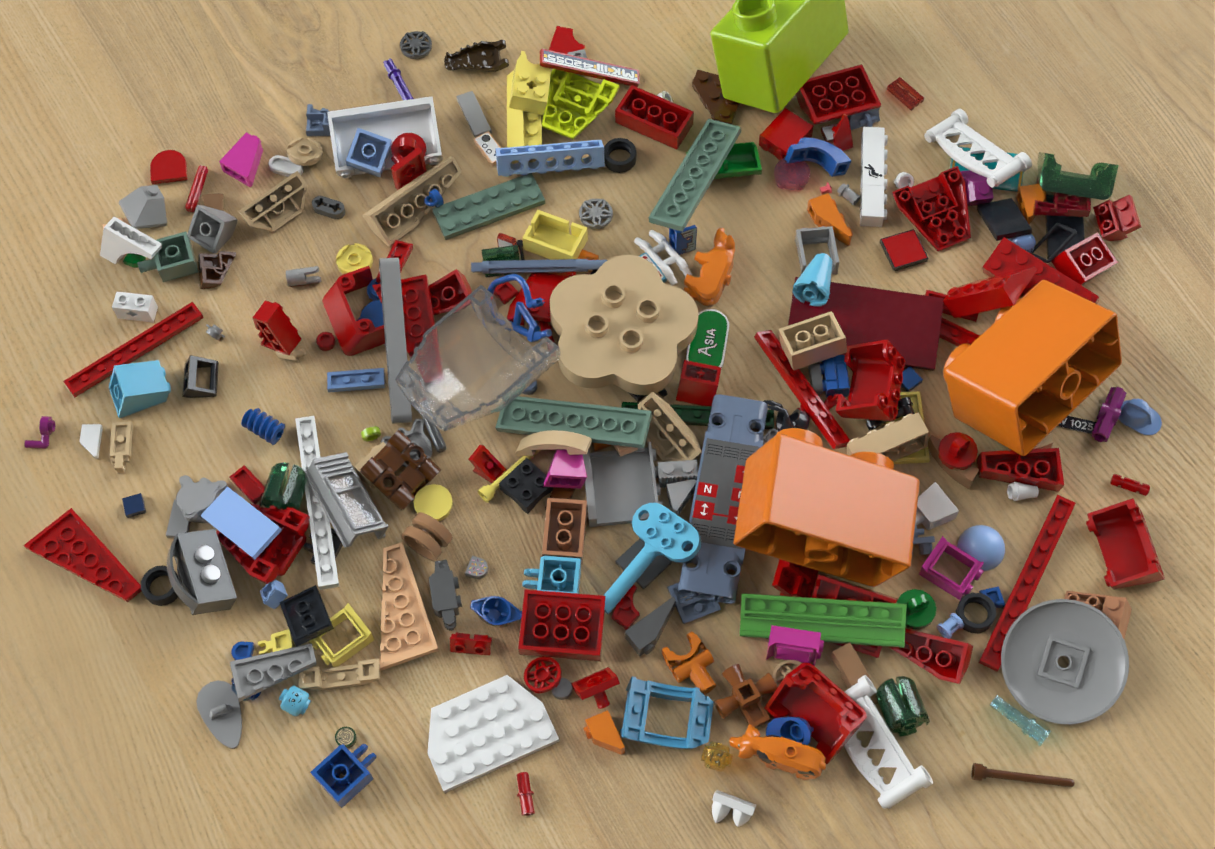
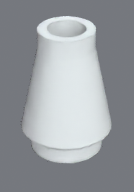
M1013 482L1007 488L1008 498L1013 499V501L1037 498L1039 494L1037 486Z

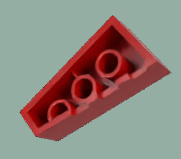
M1059 448L1032 449L1026 456H1022L1013 450L981 452L976 459L977 468L980 469L978 472L979 478L1012 484L1013 482H1019L1059 492L1065 485Z

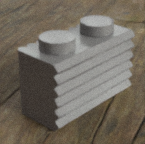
M697 460L658 462L660 488H666L667 484L690 479L697 480Z

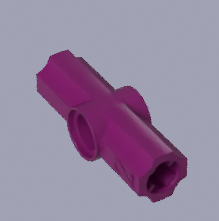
M1110 388L1105 403L1102 404L1096 418L1098 420L1091 435L1094 440L1098 442L1108 441L1113 426L1116 425L1122 411L1120 409L1127 394L1123 388Z

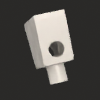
M936 482L918 497L915 524L917 526L922 523L928 530L954 520L959 512Z

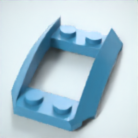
M631 677L626 691H628L623 726L620 729L623 738L681 749H692L709 742L714 702L708 696H705L700 691V688L678 687ZM649 697L691 702L686 738L645 731Z

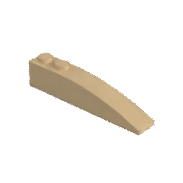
M452 156L406 184L362 216L371 231L387 246H390L395 240L400 239L421 222L420 220L431 210V207L424 202L429 192L437 189L442 196L443 192L451 186L462 170Z

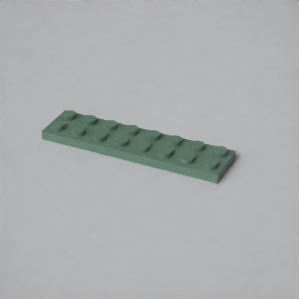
M712 119L706 121L648 217L649 223L683 232L741 133L740 126Z
M505 395L495 428L499 432L524 435L552 430L568 431L590 437L593 443L644 448L652 419V412L648 410Z

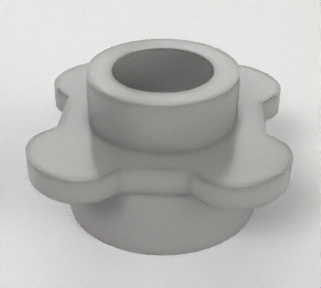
M208 324L206 325L209 327L206 333L216 340H219L221 336L225 338L221 334L223 330L215 324L212 327Z

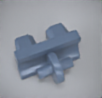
M880 107L849 115L850 129L854 130L863 126L872 127L873 123L879 122Z
M915 524L913 545L919 544L920 555L931 554L932 543L935 542L934 536L918 537V535L924 534V528L917 529Z

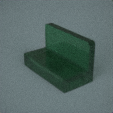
M518 245L482 249L483 261L520 260ZM517 273L485 274V277H495Z

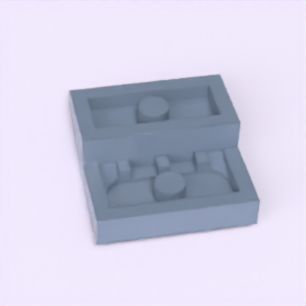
M679 583L667 587L671 598L674 597L676 599L675 607L683 624L721 610L718 602L680 595L678 593Z

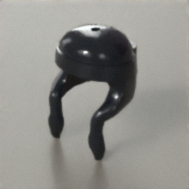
M773 400L763 401L771 405L767 408L778 411L776 419L778 431L789 428L808 430L810 419L805 411L796 409L789 415L782 404Z

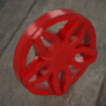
M546 656L531 661L524 671V681L527 687L537 694L551 691L557 687L562 677L559 663L555 659ZM544 662H551L553 664H550L546 667V664ZM536 665V667H535L536 670L530 672V670L532 669V667H534V666ZM529 681L534 682V687L529 684Z

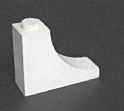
M113 217L103 229L100 256L114 264L127 253L139 254L152 259L161 249L162 244L118 218Z

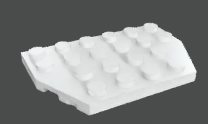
M508 675L431 708L428 756L444 793L559 742L558 735L543 703Z

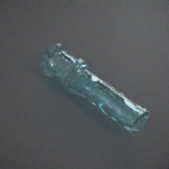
M998 695L990 704L992 708L1021 728L1024 735H1029L1037 741L1039 746L1044 743L1051 733L1050 730H1045L1038 725L1035 719H1029Z

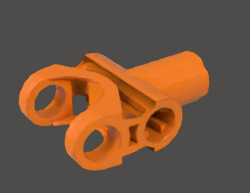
M691 631L687 634V639L691 644V651L688 654L677 655L670 651L667 646L661 649L676 681L681 683L690 677L694 685L700 688V691L705 695L717 686L706 670L707 666L714 663V659L702 640Z

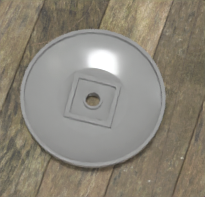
M1056 599L1034 605L1014 621L1003 642L1001 668L1010 693L1029 713L1052 723L1078 724L1102 715L1118 700L1127 682L1129 656L1122 634L1112 620L1103 612L1084 602ZM1060 656H1065L1069 659L1067 668H1062L1058 665V658Z

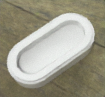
M276 155L269 160V167L273 173L287 177L296 171L300 175L303 173V166L291 162L287 157Z

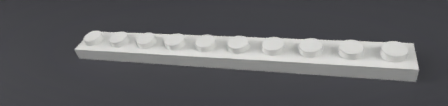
M315 416L295 419L303 472L308 470L313 459L321 458ZM303 473L319 590L339 587L330 521Z

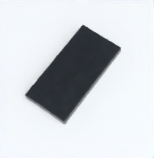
M1046 195L1045 202L1053 204L1054 195ZM1045 215L1046 234L1056 223L1063 224L1077 231V234L1057 256L1085 239L1083 217ZM1060 227L1053 231L1046 239L1047 259L1066 241L1072 232Z

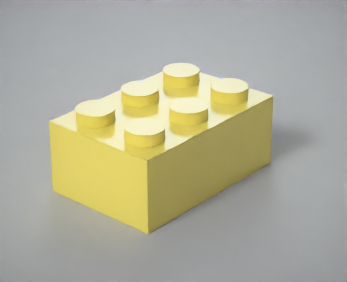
M537 210L531 221V226H528L522 237L523 249L550 260L577 259L588 240V229L572 222V235H570L568 220Z

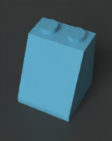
M159 360L114 366L108 388L119 418L167 401L168 395L171 393V386L165 379V369L161 367Z

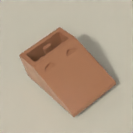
M1066 591L1064 599L1084 602L1097 608L1112 620L1122 634L1123 639H1125L1132 611L1127 598Z

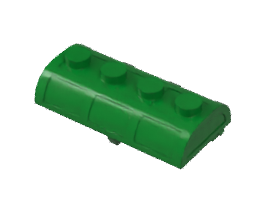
M754 142L735 143L713 180L761 175L762 167L757 145Z

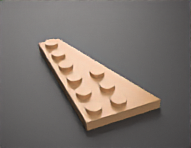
M403 542L383 548L380 671L439 651Z

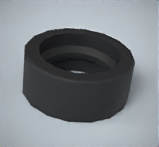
M614 138L607 142L604 146V164L609 170L623 173L634 167L637 160L635 145L625 138ZM618 149L626 150L630 153V157L625 161H614L609 155L612 151Z
M162 565L149 569L141 581V590L149 602L158 606L168 605L178 598L173 587L168 593L160 596H155L150 591L151 583L156 578L168 576L167 566ZM175 572L176 577H177L178 581L180 582V579H179L177 573Z
M970 593L960 600L956 614L962 619L965 631L979 634L988 630L993 624L996 617V607L988 596L982 593ZM978 603L982 605L988 612L987 619L980 624L969 621L964 615V608L967 604Z

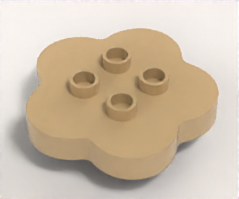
M619 255L606 261L594 274L569 277L555 287L550 298L551 323L560 336L558 343L560 369L570 382L583 388H601L614 384L624 391L636 395H649L651 392L657 393L663 390L673 379L676 370L677 353L684 350L693 341L697 331L699 313L693 298L684 290L665 284L656 267L648 260L636 255Z

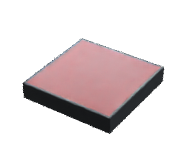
M914 229L880 239V244L893 271L928 262V256Z

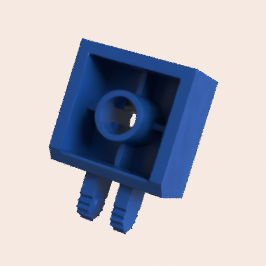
M342 744L310 772L314 779L341 808L373 780L371 773L366 768L376 759L375 753L369 754L362 762L358 760L368 750L366 744L359 746L353 753ZM341 773L345 775L343 778L339 777Z

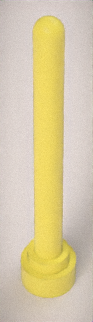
M536 450L534 456H535L537 453H539L541 450ZM522 456L491 485L481 487L478 490L479 496L488 503L494 498L495 491L500 487L499 483L526 458L531 460L534 456Z

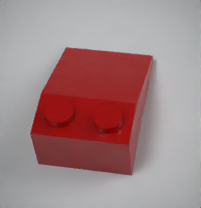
M1098 232L1063 251L1051 261L1056 270L1080 285L1085 284L1118 263Z

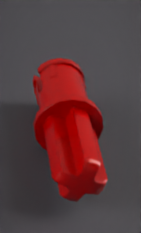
M521 772L516 775L519 791L517 797H520L522 816L535 814L532 799L534 792L531 791L528 772Z

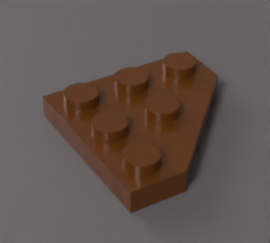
M697 70L692 87L698 93L704 107L711 114L712 120L732 124L740 103L723 97L719 75Z

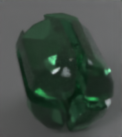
M276 463L270 470L259 503L260 507L262 505L266 508L276 506L277 509H287L289 507L299 511L307 481L304 469L294 464L288 479L290 463Z
M905 676L896 677V684L893 678L884 681L876 692V698L887 726L892 733H898L899 737L914 734L917 732V727L924 723L928 725L930 722L915 682Z

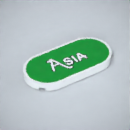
M706 309L699 312L696 335L687 349V361L723 367L729 333V321L722 312L714 309Z

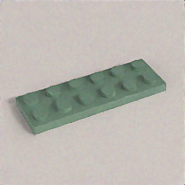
M529 173L528 175L520 176L443 204L438 208H432V211L445 240L543 205L545 204V199L533 174Z

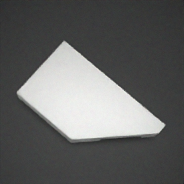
M82 424L79 442L95 459H98L103 427L101 424Z

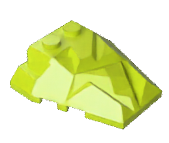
M552 69L542 127L574 140L612 103L620 86L605 79L599 84L574 73Z

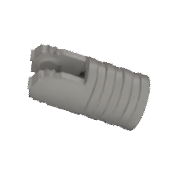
M319 267L286 270L288 287L321 282V277L319 276L306 277L308 274L318 273Z

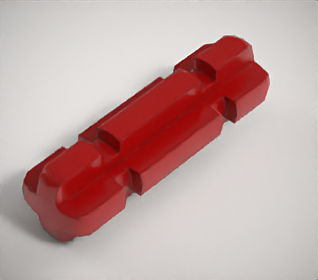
M1113 474L1110 481L1111 485L1117 487L1120 485L1123 489L1135 493L1138 491L1139 494L1144 496L1148 495L1150 485L1140 484L1139 481L1127 477L1121 478L1122 476Z

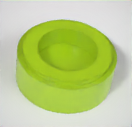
M374 426L364 429L361 432L362 439L364 441L378 439L381 436L380 428Z

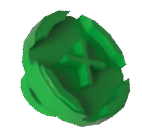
M907 590L897 600V603L907 604L906 627L909 626L912 629L925 628L932 623L936 616L937 607L935 601L930 594L923 590Z

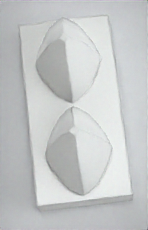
M719 790L715 791L712 798V815L715 823L723 820L731 808H733L734 823L737 827L742 826L750 819L756 808V804Z

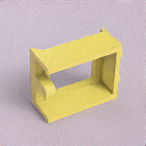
M349 603L332 616L330 620L333 627H336L348 618L361 636L336 654L330 650L321 638L326 633L309 641L315 650L320 649L323 653L320 657L327 666L329 664L332 667L340 666L374 641L371 631Z

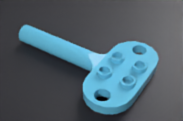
M648 503L636 510L632 519V527L636 535L645 542V545L603 595L606 596L605 612L609 614L657 556L663 555L674 562H686L695 557L701 548V538L698 531L690 523L659 503ZM648 513V519L645 521H641V516L643 514ZM687 544H693V548L690 551H684V547Z

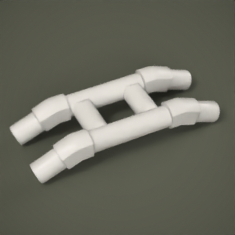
M650 230L649 236L659 244L651 248L652 246L647 241L639 237L635 238L634 243L650 256L672 286L678 282L669 265L676 262L685 277L687 274L692 275L686 261L680 257L662 234ZM666 250L671 257L662 260L657 253Z

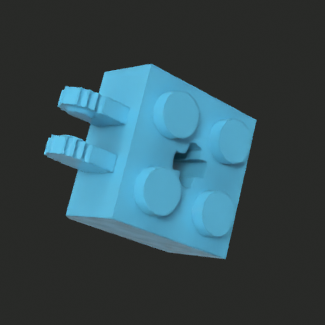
M542 556L539 569L527 568L524 570L525 576L536 577L538 581L524 580L522 586L539 591L579 594L581 559Z

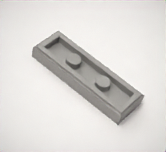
M473 91L456 96L474 137L476 138L488 131L491 134V128Z

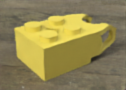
M521 51L515 65L509 108L543 115L548 101L551 68L530 63L525 51Z

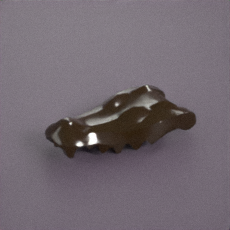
M506 41L474 42L472 46L466 45L465 48H460L459 52L453 54L446 52L444 58L445 68L449 71L471 69L496 72L509 66L508 59H501L500 50L506 48Z

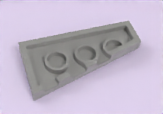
M311 643L231 661L230 667L238 701L240 702L315 666L316 658Z

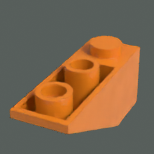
M829 193L810 199L807 211L814 224L818 227L832 226L834 237L849 246L853 234L850 227L846 226L843 214L839 213L835 200L831 199Z

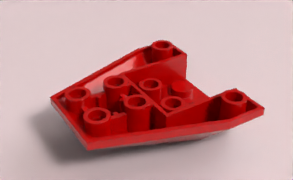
M958 166L943 171L939 176L915 186L909 187L908 185L892 192L899 210L937 252L971 238L966 186Z

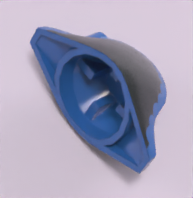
M490 596L471 601L470 608L483 622L491 626H502L522 618V611L502 597Z

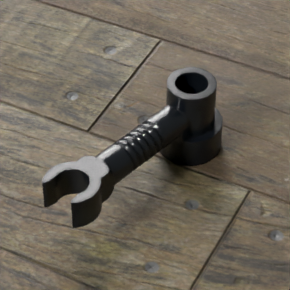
M910 397L898 400L899 410L895 419L908 414H915ZM867 420L866 425L869 430H873L889 421Z

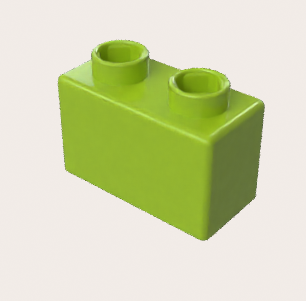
M736 0L729 12L710 32L723 97L768 112H781L849 33L845 0Z

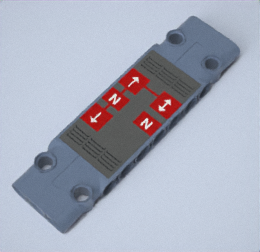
M720 394L713 397L689 523L700 534L701 548L695 557L683 562L678 586V593L680 595L733 604L736 601L745 548L738 547L733 542L746 460L763 446V435L768 411V404L763 401ZM718 422L721 425L716 426L713 423ZM751 429H758L759 431L754 432ZM687 544L684 547V551H690L693 548V544ZM694 563L696 567L690 568L687 564ZM734 570L736 574L730 575L726 571Z

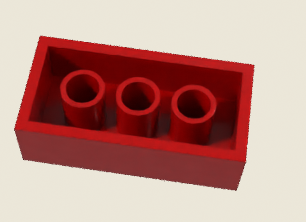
M631 85L615 109V123L676 150L681 145L694 122V111Z

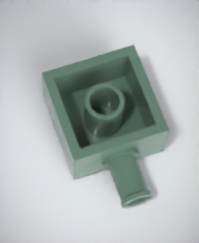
M187 232L157 239L156 241L162 244L157 254L152 259L137 262L141 273L157 269L163 282L199 272Z

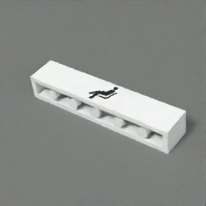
M863 127L860 226L882 227L883 220L887 219V209H884V205L887 204V194H884V190H887V179H884V175H887V164H884V160H887L888 151L884 149V146H887L888 135H884L885 128Z

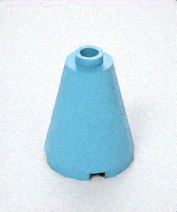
M825 253L816 254L794 283L792 293L799 301L803 303L805 301L811 302V306H822L827 303L832 273V259L829 255Z

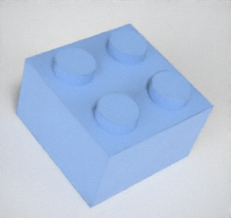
M357 128L346 159V165L381 177L391 150L392 140Z

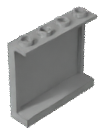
M648 442V447L638 448L637 451L621 457L616 450L590 453L588 449L587 454H583L587 474L585 490L589 527L632 523L636 510L642 505L648 503H659L662 505V501L658 502V495H661L660 484H656V478H659L658 466H654L653 460H656V449H652L651 442ZM648 513L643 514V515L641 516L640 520H641V521L647 520L648 517H649V514H648Z

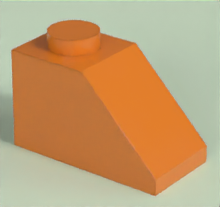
M1041 184L1019 186L1016 194L1019 209L1029 225L1036 216L1033 214L1035 200L1046 201V193L1042 190Z
M608 710L585 720L586 727L583 730L587 739L591 738L594 745L620 755L625 753L624 744Z

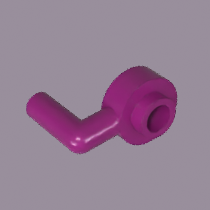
M42 416L40 419L41 441L25 440V448H48L49 435L55 431L56 427L55 421L52 420L51 416Z

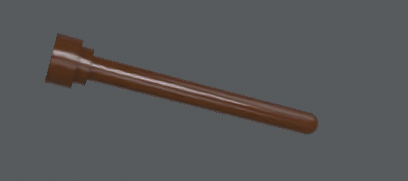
M973 763L971 777L972 780L982 781V779L988 777L1073 787L1075 785L1074 780L1070 778L987 769L986 766L980 763Z

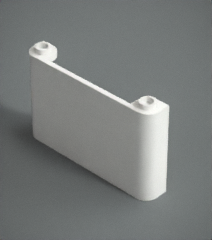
M433 96L327 112L337 175L341 176V178H350L352 175L366 173L346 165V159L357 128L391 139L392 143L397 136L403 133L417 134L426 144L427 155L424 157L425 164L437 165L442 160ZM391 150L383 171L391 170V167L395 165L391 160Z

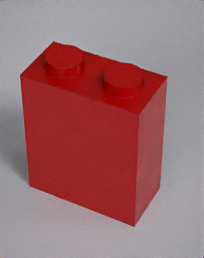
M785 108L760 134L759 146L764 151L773 154L778 160L787 163L785 156L790 145L798 144L800 138H811L814 126Z

